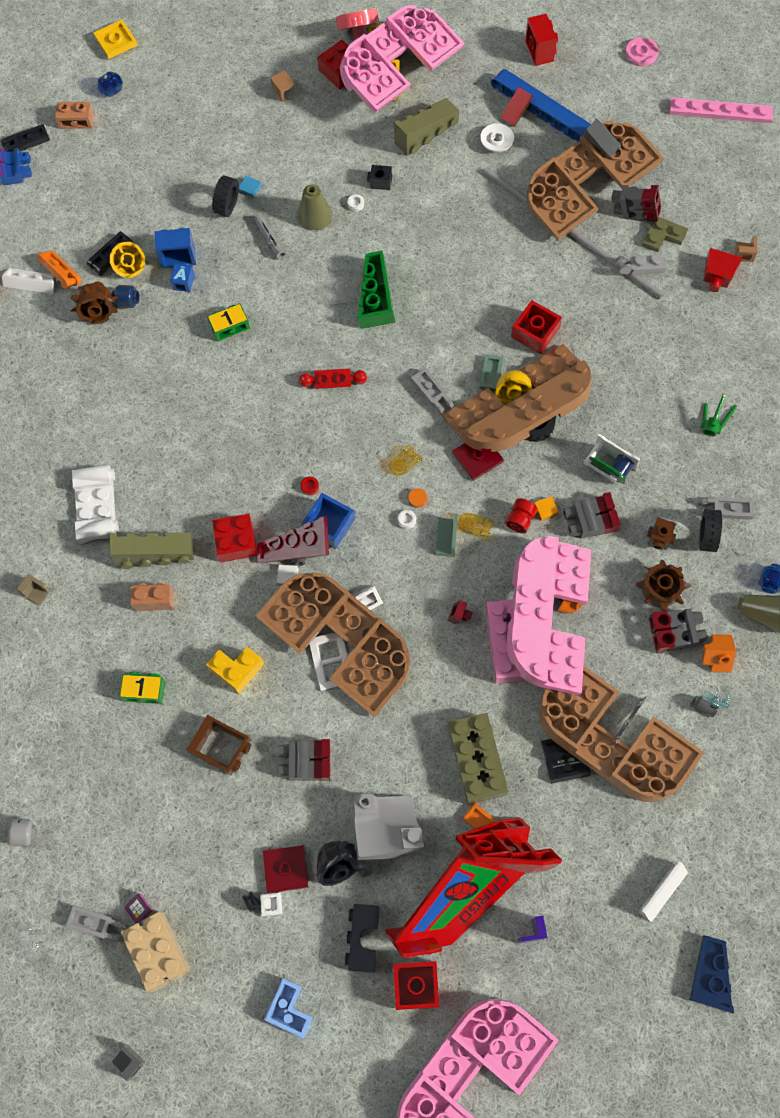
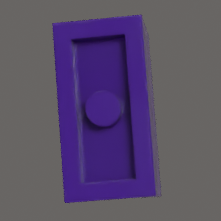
M536 916L531 919L534 935L519 938L518 944L541 941L548 938L544 916Z

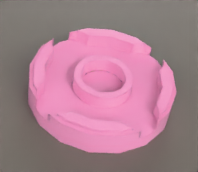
M637 37L627 44L625 53L628 61L632 64L648 66L656 61L659 49L653 40Z

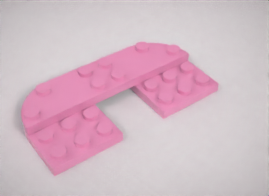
M416 5L405 6L390 15L382 25L368 35H362L349 45L340 65L341 78L348 91L354 90L366 105L376 113L406 91L411 85L394 67L391 61L410 49L431 72L463 48L465 43L432 10L424 8V10L417 9Z
M541 537L530 542L518 555L514 564L512 580L514 596L512 617L508 623L507 653L511 664H514L521 672L519 675L529 683L579 696L582 693L585 637L552 630L554 597L581 604L588 602L591 550L559 542L558 537Z
M488 999L478 1002L461 1016L409 1085L399 1103L397 1118H475L456 1101L483 1064L520 1095L559 1039L525 1010L512 1002L502 999Z

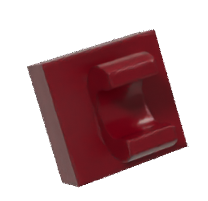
M459 600L453 604L448 621L454 624L461 620L467 622V620H471L473 613L465 610L466 602Z

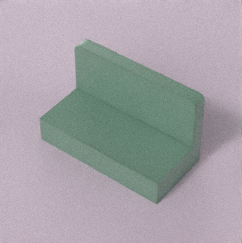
M454 514V519L438 518L436 556L455 557L458 514Z

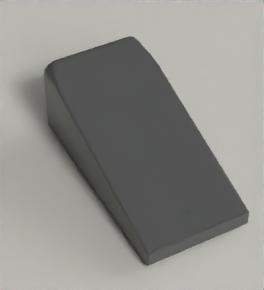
M595 119L585 130L584 137L609 158L621 147V144L598 119Z

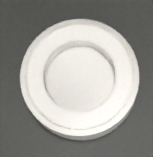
M357 194L351 195L347 200V206L351 211L358 212L364 207V199Z
M410 510L401 511L397 517L398 525L403 529L413 528L416 524L415 513Z

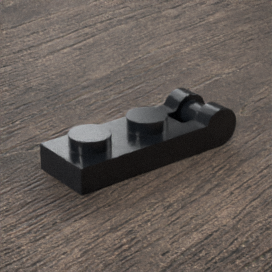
M44 124L5 137L0 142L6 152H11L15 148H18L19 151L29 149L50 141Z
M118 232L88 259L87 266L95 269V272L101 276L111 265L110 253L112 249L119 243H133V240L123 232Z

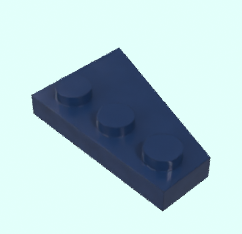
M703 935L689 1000L734 1014L728 974L729 965L726 941Z

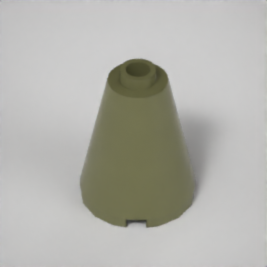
M311 184L303 190L298 220L302 227L307 230H322L331 222L332 211L320 188L317 185Z
M745 595L744 598L739 599L737 609L741 610L740 614L780 633V596Z

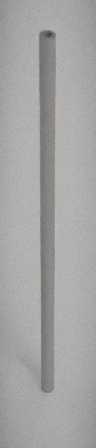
M485 169L484 174L527 204L524 193L490 169ZM573 229L568 233L618 269L620 267L616 264L614 257ZM625 274L660 299L664 295L663 292L638 274Z

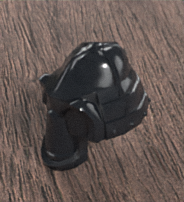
M331 841L325 843L319 850L316 877L323 886L339 884L349 879L357 871L362 877H368L372 874V869L363 860H357L353 843Z

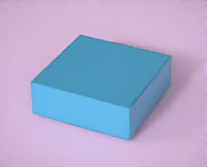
M245 176L239 186V192L254 198L261 187V181Z

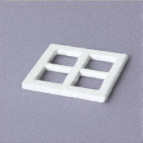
M334 632L315 637L310 643L321 691L338 687L332 681L327 682L323 666L341 661L343 663L349 656L345 640ZM337 641L340 656L321 660L318 645Z

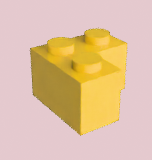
M246 647L235 661L218 650L207 662L206 666L213 674L239 694L262 668L264 662L260 656Z

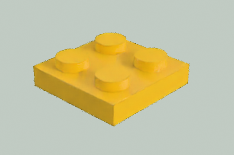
M122 19L93 32L94 37L108 59L138 46L137 41Z

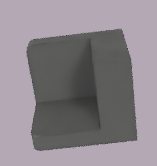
M124 1044L112 1063L122 1072L120 1076L129 1081L145 1064V1061L128 1044Z

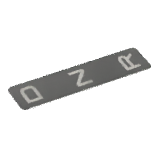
M648 696L640 700L616 735V740L610 746L617 743Z

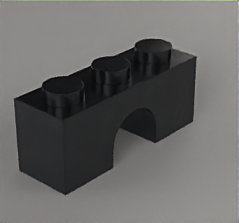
M354 904L353 909H349L348 922H352V930L347 931V944H350V953L345 954V966H348V971L375 973L376 950L364 948L361 945L360 937L366 929H378L380 909L378 905Z

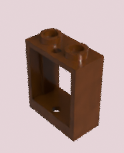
M207 715L188 746L187 751L191 755L232 776L233 772L236 773L242 763L240 760L243 754L246 755L249 752L252 744L250 743L251 739L249 736ZM214 727L242 741L228 767L200 752Z

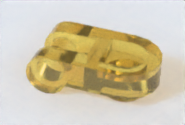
M408 445L390 461V472L394 476H403L420 463L423 457L420 454H416L414 448ZM407 456L411 458L409 462L405 460Z
M464 513L460 516L459 528L461 531L482 539H489L491 534L489 531L494 524L492 519L472 513ZM482 524L483 528H477V525Z

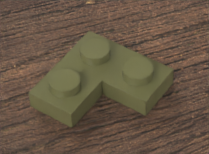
M659 217L658 221H653L642 246L659 252L664 239L681 245L689 228Z

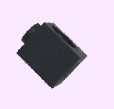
M371 166V172L368 171L367 182H370V189H391L392 166Z

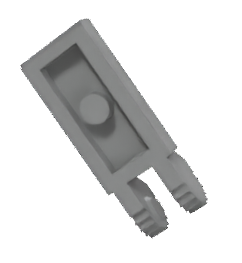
M662 254L630 257L625 255L616 258L615 261L620 266L618 271L621 274L664 273L667 268Z
M426 368L411 376L413 384L441 416L445 413L444 408L439 403L442 399L449 409L454 408V404L447 396V392Z
M715 497L698 500V505H713L714 510H721L722 518L752 519L754 517L753 499ZM704 509L699 510V516H702Z
M72 905L65 924L66 927L122 942L123 937L108 933L110 926L114 925L120 929H127L128 924L113 920L112 917Z

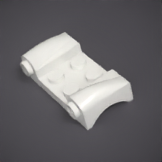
M109 465L72 470L77 522H75V533L79 544L96 539H110V533L119 531L118 521L115 519L113 490L115 472Z

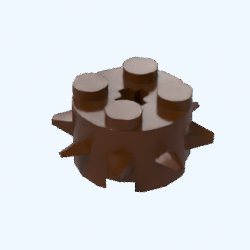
M99 281L78 287L76 295H71L70 297L76 303V307L71 309V312H77L78 317L82 321L102 324L109 320V316L112 313L118 312L112 305V302L118 299V297H112L109 289Z
M660 560V563L651 569L646 566L643 567L646 577L643 581L637 582L636 586L642 589L645 604L651 603L661 608L662 611H666L667 607L675 602L684 604L680 595L683 590L691 586L683 580L682 567L677 568L671 564L666 565L664 560Z

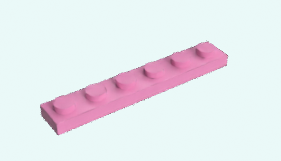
M671 97L669 115L771 123L772 106Z

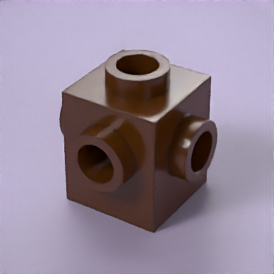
M657 517L654 526H650L647 537L650 538L648 545H652L657 550H667L669 544L673 545L676 534L673 532L676 523Z

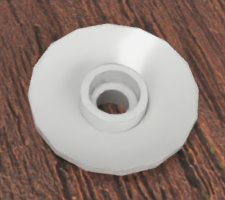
M500 123L488 125L481 133L482 145L492 152L508 150L514 142L512 130Z

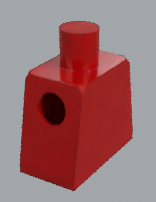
M713 248L709 249L705 261L703 281L710 283L709 290L711 292H719L720 287L728 288L743 257Z

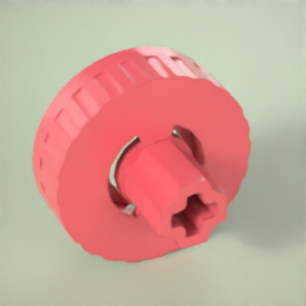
M377 9L335 16L338 31L352 29L354 41L364 34L367 35L366 26L379 23Z

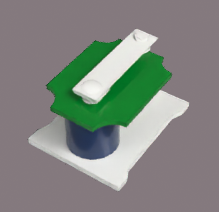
M598 434L596 445L587 458L583 460V463L612 482L625 484L626 476L630 470L637 471L640 458ZM600 450L615 458L611 466L595 457Z

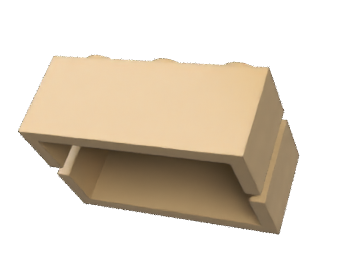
M159 911L144 919L143 924L137 923L121 932L147 992L152 993L167 985L169 981H174L190 972L163 912Z

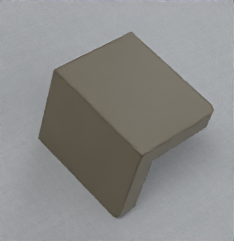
M27 574L17 588L23 596L37 605H41L51 592V589L46 584L30 574Z

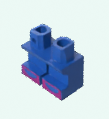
M18 148L11 152L0 149V180L3 186L23 183V178L32 177L30 166H23V164L31 163L29 152H20Z

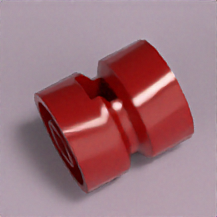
M517 498L511 508L512 512L508 514L504 523L509 529L525 534L530 527V520L534 519L538 508L526 499Z

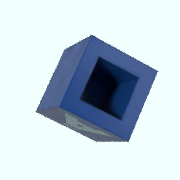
M175 263L170 280L173 290L190 293L195 277L193 266L186 263Z

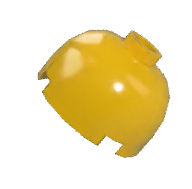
M122 242L112 249L110 264L118 275L132 278L143 271L145 255L138 245L132 242Z
M507 371L497 381L496 396L504 405H507L532 390L531 380L521 371Z

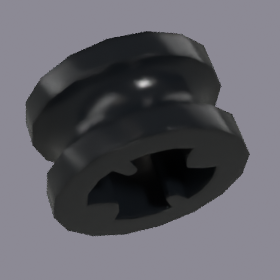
M249 891V895L242 896L251 913L254 908H260L252 891Z

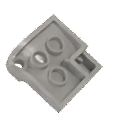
M360 794L355 798L352 805V822L357 860L399 858L400 855L421 854L424 849L421 827L419 828L411 796L376 797L373 794Z

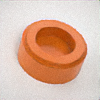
M420 488L413 489L408 496L410 505L415 508L423 507L427 503L426 492Z

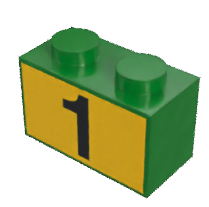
M240 303L231 305L227 309L213 312L207 316L217 342L250 329L248 319Z
M138 672L123 674L119 698L123 702L162 704L165 680L163 677H160V674L149 673L148 676L141 675Z

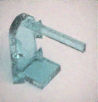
M715 692L711 703L728 708L731 693H729L728 700H720L717 697L718 692Z

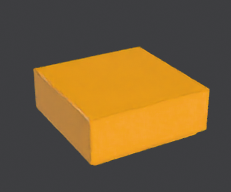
M552 496L534 502L538 508L537 513L541 521L559 515Z

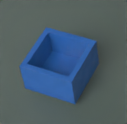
M190 228L154 231L155 250L161 268L174 267L175 263L196 265V248Z
M321 493L303 520L302 526L308 522H314L320 517H327L329 546L336 549L354 522L355 512L348 506Z

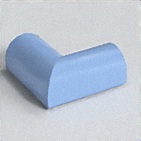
M282 978L264 1020L304 1039L313 1017L294 1009L302 987Z

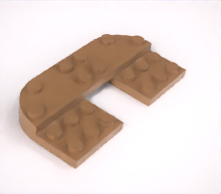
M614 121L602 123L621 144V147L610 158L583 135L577 143L558 157L550 159L533 174L526 195L528 209L533 218L537 217L557 241L598 211L599 208L579 185L602 167L622 189L623 185H629L630 187L663 162L664 157L635 126L623 122V124L614 123Z
M562 344L518 370L529 377L533 390L504 405L489 388H486L443 413V419L461 440L473 449L479 451L482 448L491 449V452L508 449L529 437V431L556 415L560 418L565 416L587 400L592 386L591 371L585 360L580 361Z
M313 572L301 573L291 577L281 585L255 616L300 655L325 625L354 647V650L329 679L373 717L380 713L399 688H402L408 678L411 659L409 649L403 638L385 621L327 575Z
M584 666L582 693L579 696L546 688L539 704V717L548 736L612 785L636 800L658 802L671 797L684 784L704 754L702 750L654 716L631 748L620 740L610 746L616 740V737L598 725L597 722L617 697L619 691Z

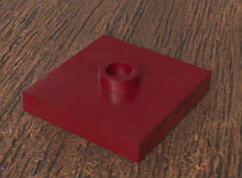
M464 443L452 450L453 455L473 481L504 462L499 452H491V449L482 448L479 451Z
M304 845L263 851L267 894L309 888Z

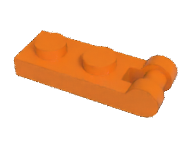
M53 250L38 254L37 260L61 282V286L64 289L70 288L71 285L77 286L81 284L80 276Z

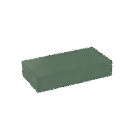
M485 354L479 389L485 390L489 388L491 391H496L503 357Z

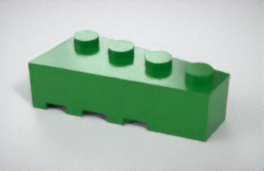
M383 250L365 254L363 283L361 285L362 292L359 301L360 308L357 317L361 329L396 322Z

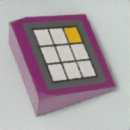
M140 893L124 907L135 924L153 912L151 906Z

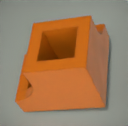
M712 634L710 644L704 645L702 663L703 665H710L711 672L731 673L736 654L732 635Z

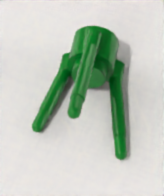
M725 394L722 395L714 417H710L708 420V404H704L703 419L700 426L704 434L710 436L720 434L722 428L737 408L734 405L721 424L719 423L720 421L717 418L724 403Z

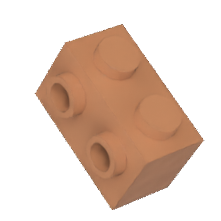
M57 102L55 119L59 129L92 128L94 111L90 102Z
M164 582L157 583L156 585L139 583L137 586H131L130 605L135 611L174 610V591L170 584L168 585Z

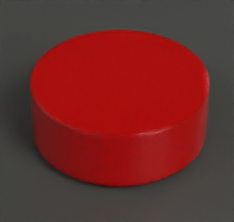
M312 476L305 477L300 483L301 491L309 496L316 494L319 490L318 480Z

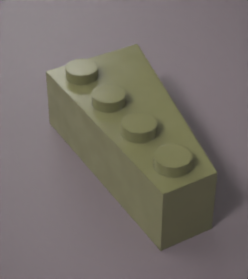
M445 98L430 105L427 110H419L417 115L406 116L404 121H395V144L406 156L416 153L421 146L429 144L437 135H442L450 126H455L459 121V110Z
M190 532L164 533V536L155 533H147L145 536L127 533V537H117V533H110V555L117 566L122 569H131L132 566L138 565L140 567H150L151 564L158 563L165 566L169 565L170 562L185 564L189 563V560H194V540Z

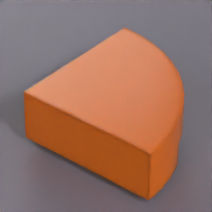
M563 599L557 612L569 614L568 612L573 613V611L579 610L583 604Z

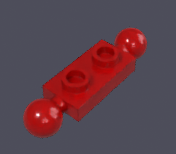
M351 369L314 370V376H311L309 373H303L299 376V384L302 387H309L312 383H315V389L352 387L351 381L359 385L367 381V374L363 370H357L354 374H351Z

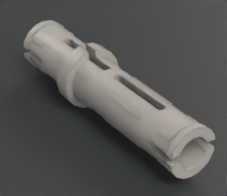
M263 214L256 215L254 222L265 237L268 247L273 250L277 259H283L287 253L280 244L281 240L275 236Z

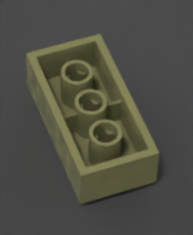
M488 713L449 721L448 730L467 805L507 796L509 791ZM469 736L477 737L475 743H472L471 740L468 741ZM475 755L482 757L480 762L473 760ZM480 774L487 776L485 782L478 780Z

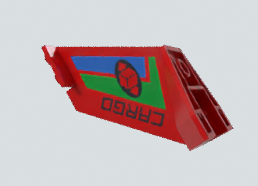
M521 817L501 819L456 835V841L462 846L460 852L404 927L386 929L385 933L402 958L442 952L443 946L452 945L525 873L548 871L561 864L562 859L551 848L535 850L528 843L530 826Z

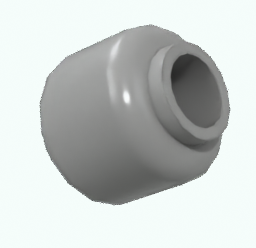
M13 819L10 825L5 827L4 838H8L11 846L27 847L31 842L35 841L37 827L29 819Z

